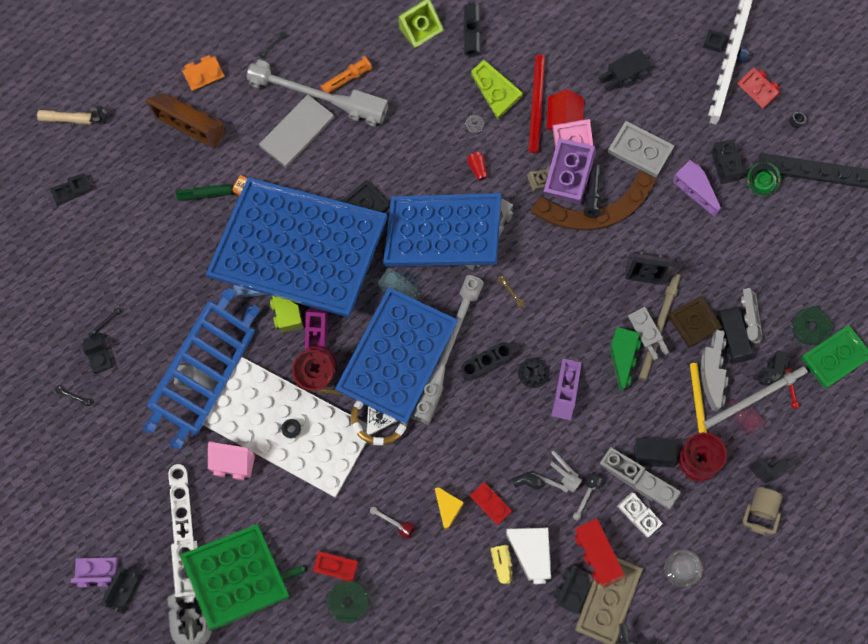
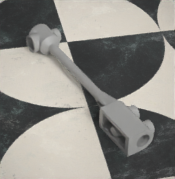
M257 60L256 64L252 63L247 72V80L250 81L249 84L252 87L259 88L260 85L266 86L269 82L330 101L349 113L350 119L358 121L360 117L366 119L365 122L370 126H375L376 123L382 124L388 110L387 100L357 90H353L351 96L331 95L271 75L270 65L263 60Z
M467 275L459 293L463 301L455 318L458 320V323L438 364L424 387V391L411 415V419L430 425L443 392L442 385L446 362L471 301H477L484 284L481 279L475 276Z

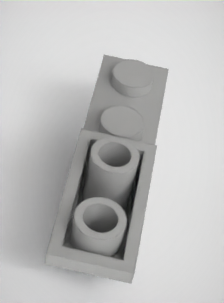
M716 330L712 336L711 348L705 347L701 357V375L704 391L712 410L716 412L724 406L725 395H723V389L728 384L726 370L719 369L723 364L721 350H724L726 345V338H723L724 331Z
M611 447L600 462V465L615 477L652 502L654 500L668 510L672 508L681 494L679 490L647 472L643 466Z

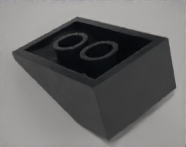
M639 251L630 252L627 259L625 279L663 285L673 267V262L659 254L651 256Z

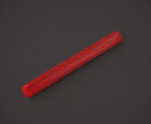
M539 54L535 56L529 153L534 154L538 153L545 65V56Z

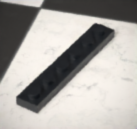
M765 153L759 155V163L773 164L779 170L781 176L868 189V169Z

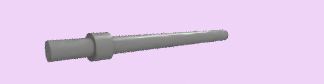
M801 367L792 373H786L780 380L704 421V426L706 429H709L785 385L789 386L795 383L796 379L807 374L806 368Z

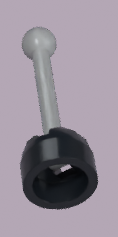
M589 473L586 478L588 490L578 511L573 514L575 520L581 519V512L591 491L598 489L604 481L594 474Z

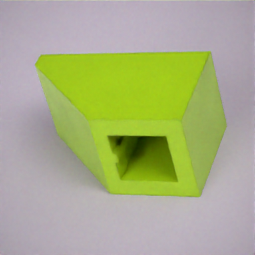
M272 296L273 299H270L272 311L275 310L276 317H273L275 327L279 328L281 333L304 328L298 305L292 301Z

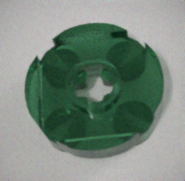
M815 306L800 310L792 319L793 335L799 342L806 345L821 344L828 339L833 329V323L828 315ZM807 322L814 323L816 330H809Z
M343 580L335 584L327 597L329 612L332 613L335 619L343 623L357 621L365 614L369 605V596L365 586L353 580ZM347 596H350L354 603L350 604V607H347L346 603L342 601Z

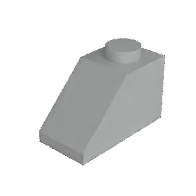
M179 365L177 368L178 371L211 391H214L218 384V381L194 366ZM174 379V385L177 388L194 390L180 380Z

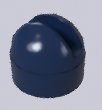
M739 47L736 61L747 62L750 59L747 58L748 55H751L750 51Z

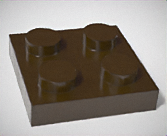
M702 296L668 314V318L688 348L711 336L716 330L723 328Z

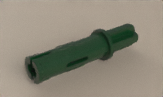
M231 183L197 188L193 186V189L176 191V198L179 201L188 199L198 201L200 198L232 195Z

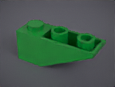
M616 327L610 346V353L619 391L623 392L625 387L630 385L632 376L628 375L630 369H634L636 358L633 356L634 352L639 350L641 340H638L639 333Z

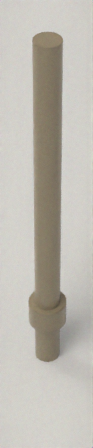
M676 273L673 274L670 285L666 288V297L656 324L660 334H662L673 298H676L678 292L677 286L681 275ZM658 344L652 346L655 351L657 349ZM647 351L639 375V379L645 381L653 361L649 351Z

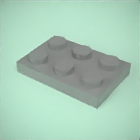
M625 121L607 153L657 178L674 145Z

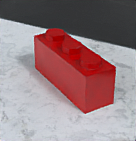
M596 518L575 528L577 535L574 538L579 547H584L586 553L583 554L587 565L592 564L595 570L592 575L596 584L601 583L602 587L606 588L625 579L626 576L598 519Z

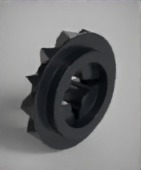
M536 357L527 358L519 366L518 377L522 384L529 388L541 387L548 380V366L543 360ZM538 366L537 373L539 374V376L533 375V377L531 376V378L529 379V369L533 370Z

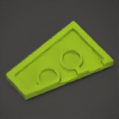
M485 60L471 71L473 79L497 120L523 95L519 89Z

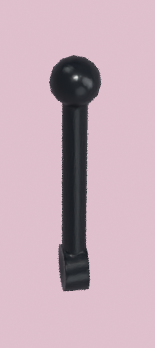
M281 32L280 37L277 40H275L265 51H261L259 53V57L265 58L266 54L276 44H278L282 39H285L287 37L286 32Z
M115 308L113 310V313L110 316H108L102 323H100L95 329H93L88 335L90 337L93 336V334H95L100 328H102L107 322H109L115 315H119L121 313V310L119 308Z
M61 386L55 389L57 394L67 395L83 402L85 406H90L92 403L90 399H83L67 392Z

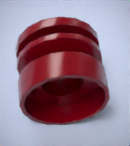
M323 346L306 348L295 358L292 365V375L295 382L301 388L308 391H317L324 388L333 379L337 371V361L334 354ZM314 364H315V365H316V364H319V365H320V367H319L318 369H317V368H316V369H313V368H312V366H313Z
M701 432L694 434L687 440L679 453L678 463L680 470L693 481H708L716 476L726 462L727 451L720 438L712 433ZM700 457H703V458H704L703 461L698 462V458H700Z

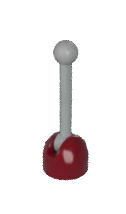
M376 507L370 508L371 514H376L397 526L398 532L403 538L407 540L410 538L415 525L410 522H402L400 524L379 512Z

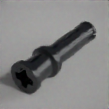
M592 165L593 168H591L588 182V194H586L584 199L586 208H584L583 213L588 218H597L601 213L599 209V204L601 203V196L599 194L601 167L599 165Z

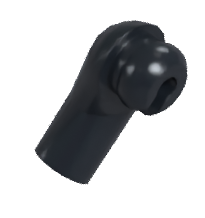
M526 472L512 478L515 488L523 484L535 490L542 487L541 478L531 472Z

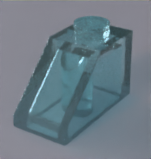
M388 268L378 282L379 289L385 293L389 287L415 300H418L421 295L405 277L391 268Z

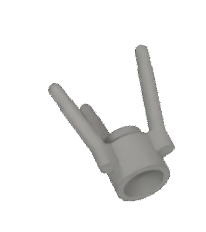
M552 451V455L568 471L566 473L554 462L550 463L553 468L564 476L561 480L563 485L543 476H537L543 482L560 488L566 493L568 490L573 493L582 479L555 451Z

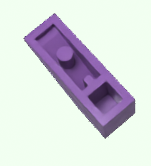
M689 160L675 174L672 182L715 217L721 209L717 198L700 165Z
M562 359L551 416L571 420L582 362Z

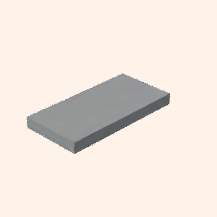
M307 94L265 137L259 146L287 168L335 117Z

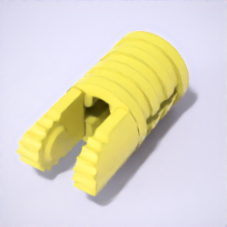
M508 545L491 548L494 569L497 571L500 583H511L513 580L512 563Z

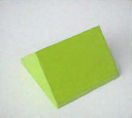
M423 0L398 16L399 28L414 48L444 30L430 0Z

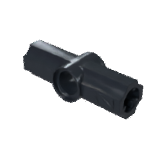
M468 2L464 5V55L475 57L480 55L479 5L474 2Z

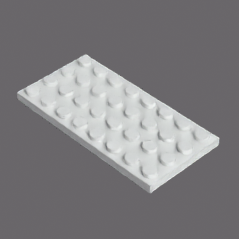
M243 357L238 362L203 424L205 427L244 448H249L258 456L335 498L367 443L355 433L351 424L350 414ZM288 419H295L301 425V433L294 439L286 438L281 431L282 424ZM358 419L363 431L367 434V423ZM294 426L288 428V432L295 430Z

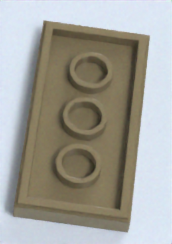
M619 558L617 560L626 578L606 588H603L601 583L597 585L595 580H593L575 631L605 644L616 643L620 633L619 624L624 622L643 570Z

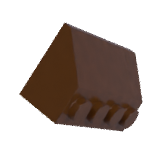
M160 93L146 100L156 119L213 149L216 148L226 133L224 124L220 120L209 118L205 112L194 110L191 105L179 102L172 95L168 96Z

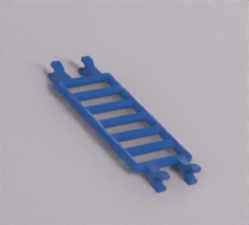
M230 288L223 290L217 304L212 301L207 302L147 403V407L153 413L142 430L147 433H153L160 418H166L180 427L176 436L169 444L174 449H181L188 433L192 435L199 433L255 334V330L250 327V324L260 311V308L256 305L249 306L241 321L225 310L228 302L235 294V291ZM214 311L246 332L242 342L207 321L206 319L210 312ZM204 327L235 347L237 350L232 359L197 337L200 329ZM192 343L228 365L223 375L187 353ZM182 360L218 381L214 391L212 392L178 371L177 368ZM172 377L209 398L204 408L199 407L168 388L167 385ZM165 394L199 415L194 426L158 405L157 402L161 395Z

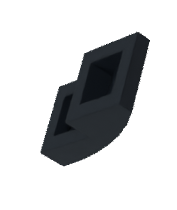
M85 173L67 178V183L50 188L57 206L92 190Z

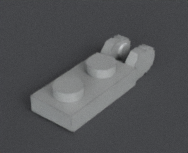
M750 288L743 289L744 296L741 297L743 307H746L747 313L744 314L745 323L749 326L746 330L747 337L753 344H760L762 341V331L756 293Z
M645 307L628 315L635 331L639 333L640 340L646 350L648 349L653 360L658 359L657 353L652 347L656 344L660 345V349L665 355L669 353L660 332Z

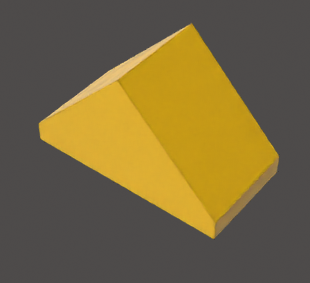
M435 488L444 530H448L462 508L463 502L444 490Z

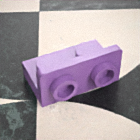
M118 558L76 559L75 578H71V583L77 584L78 588H88L90 583H98L97 587H109L117 573Z

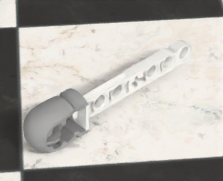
M177 464L173 465L169 470L174 544H171L175 585V594L168 597V607L171 608L169 612L170 632L176 644H205L209 640L212 631H209L204 616L200 617L195 613V609L185 610V615L181 618L182 621L186 622V627L184 628L178 617L180 607L177 601L185 600V603L194 602L193 599L196 598L189 578L184 579L181 577V571L184 569V566L179 556V551L182 548H189L190 550L197 548V541H193L189 489L186 486L188 485L187 471L184 466ZM180 469L184 472V475L181 479H174L172 473ZM179 488L184 489L186 492L185 496L181 499H177L174 496V492ZM179 508L187 510V515L184 518L176 516V511ZM176 522L184 523L185 530L189 531V533L185 534V538L177 535L181 532V525H176ZM198 618L201 625L203 626V631H201V626L197 625L196 619Z

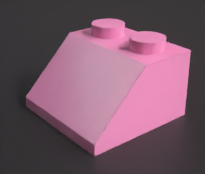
M209 442L208 469L213 472L214 476L225 477V474L233 475V479L244 481L245 477H251L255 454L249 448Z

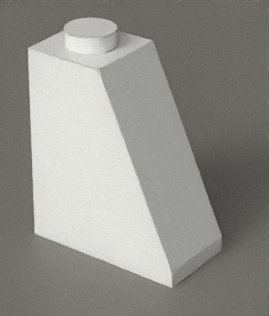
M548 528L507 529L506 536L528 580H533L534 584H546V580L551 579Z

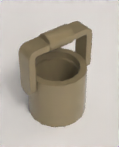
M756 488L752 504L747 506L743 525L759 534L774 535L781 516L778 511L782 495L770 489ZM749 511L756 516L768 520H776L773 530L755 523L746 522Z

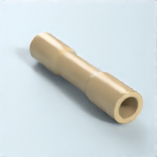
M38 110L37 113L39 121L48 122L61 121L92 125L93 123H90L89 120L94 118L93 114L62 113Z

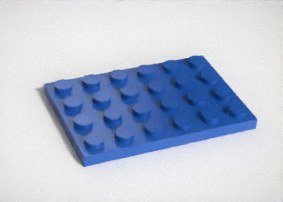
M501 193L391 197L384 265H497Z
M388 287L335 390L406 425L458 320Z

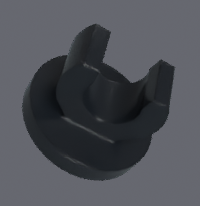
M95 106V108L87 110V113H92L94 118L89 120L90 123L103 124L105 122L107 113L102 106Z

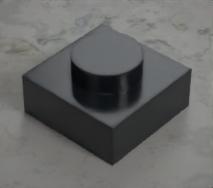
M709 29L703 48L720 53L726 34Z

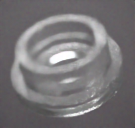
M472 115L466 120V128L470 132L477 133L484 127V121L478 115ZM476 121L478 122V124L473 125L472 122Z

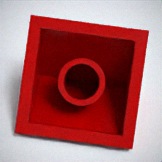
M569 89L549 96L546 130H553L552 125L583 120L584 98Z

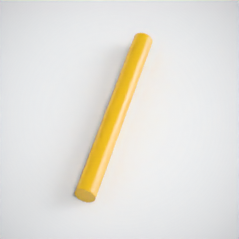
M691 363L690 371L699 433H707V429L703 424L705 414L698 363Z

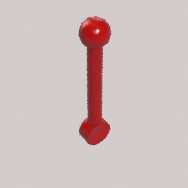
M786 369L784 374L788 372L792 373L793 371L791 369ZM791 384L789 385L792 398L791 406L796 409L799 407V403L796 401L794 387Z

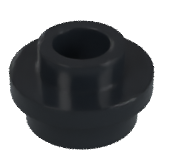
M295 419L284 421L281 426L282 434L289 439L298 437L301 433L300 423ZM290 426L295 427L293 432H288Z

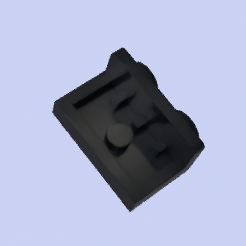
M777 350L767 360V367L759 370L754 375L753 380L759 381L758 383L761 385L773 384L783 375V370H786L788 362L785 358L786 352Z

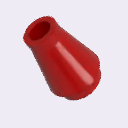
M481 152L470 154L467 157V163L477 180L487 178L484 155Z

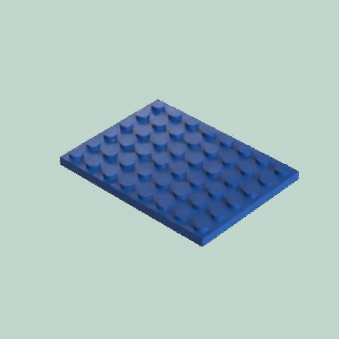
M248 177L206 276L350 318L388 217L387 214Z

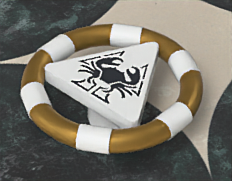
M356 401L351 412V424L355 433L363 441L373 445H387L402 436L407 424L405 425L401 422L396 431L388 437L369 436L397 422V420L368 407L366 434L358 421V413L364 404Z

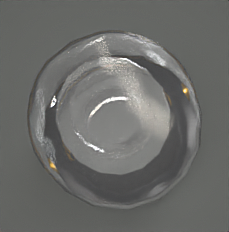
M689 550L675 551L666 559L664 566L665 575L669 581L680 587L694 585L699 581L703 573L701 560L695 553Z

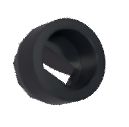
M794 112L789 120L790 125L794 128L801 127L806 122V116L802 112Z

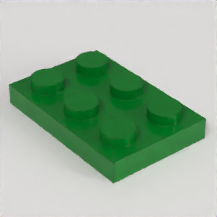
M848 325L800 358L823 388L826 389L868 361V348Z

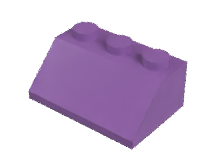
M558 138L544 193L562 201L581 205L596 153L595 146Z

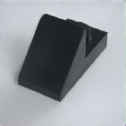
M102 333L83 340V352L88 356L94 374L113 368Z

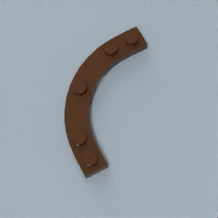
M639 171L624 196L615 203L600 209L601 213L597 218H588L584 215L583 211H574L560 207L542 197L538 198L531 210V214L565 229L582 231L603 229L623 221V219L634 213L649 194L656 178Z

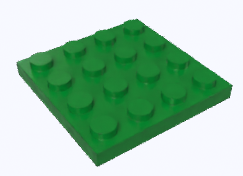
M258 524L180 554L181 561L209 631H213L289 598Z

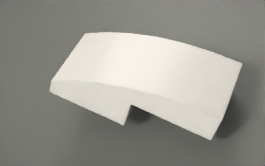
M632 492L617 505L646 537H649L662 525L655 514L649 508H646Z

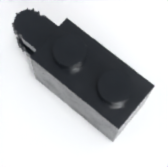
M638 49L610 63L607 72L603 73L598 79L601 83L612 79L611 82L605 85L606 91L616 87L618 89L621 87L626 88L633 81L646 78L649 75L651 64L641 49Z

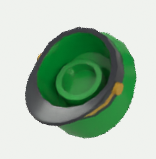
M763 162L756 164L747 175L748 187L758 196L765 197L773 194L778 189L781 181L779 170L771 163Z

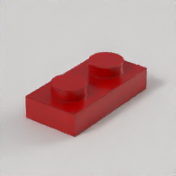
M485 482L470 495L472 500L497 526L512 512Z
M318 551L313 572L353 582L358 561Z

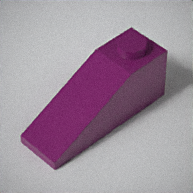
M309 308L306 311L305 349L311 346H323L326 348L328 311L317 308ZM314 364L312 366L313 369H318L320 367L319 364Z

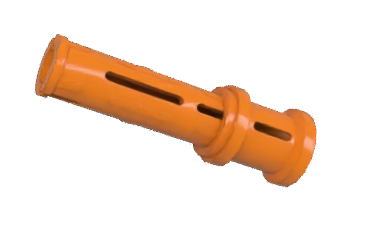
M363 56L362 60L354 65L350 64L346 71L320 85L323 92L329 94L353 78L358 79L366 71L373 70L368 59Z

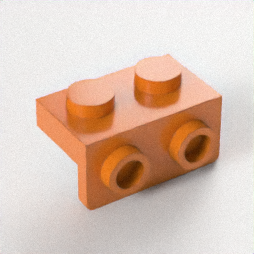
M208 55L200 59L201 63L195 65L192 62L184 66L185 70L182 72L192 91L224 77L215 56L211 58Z

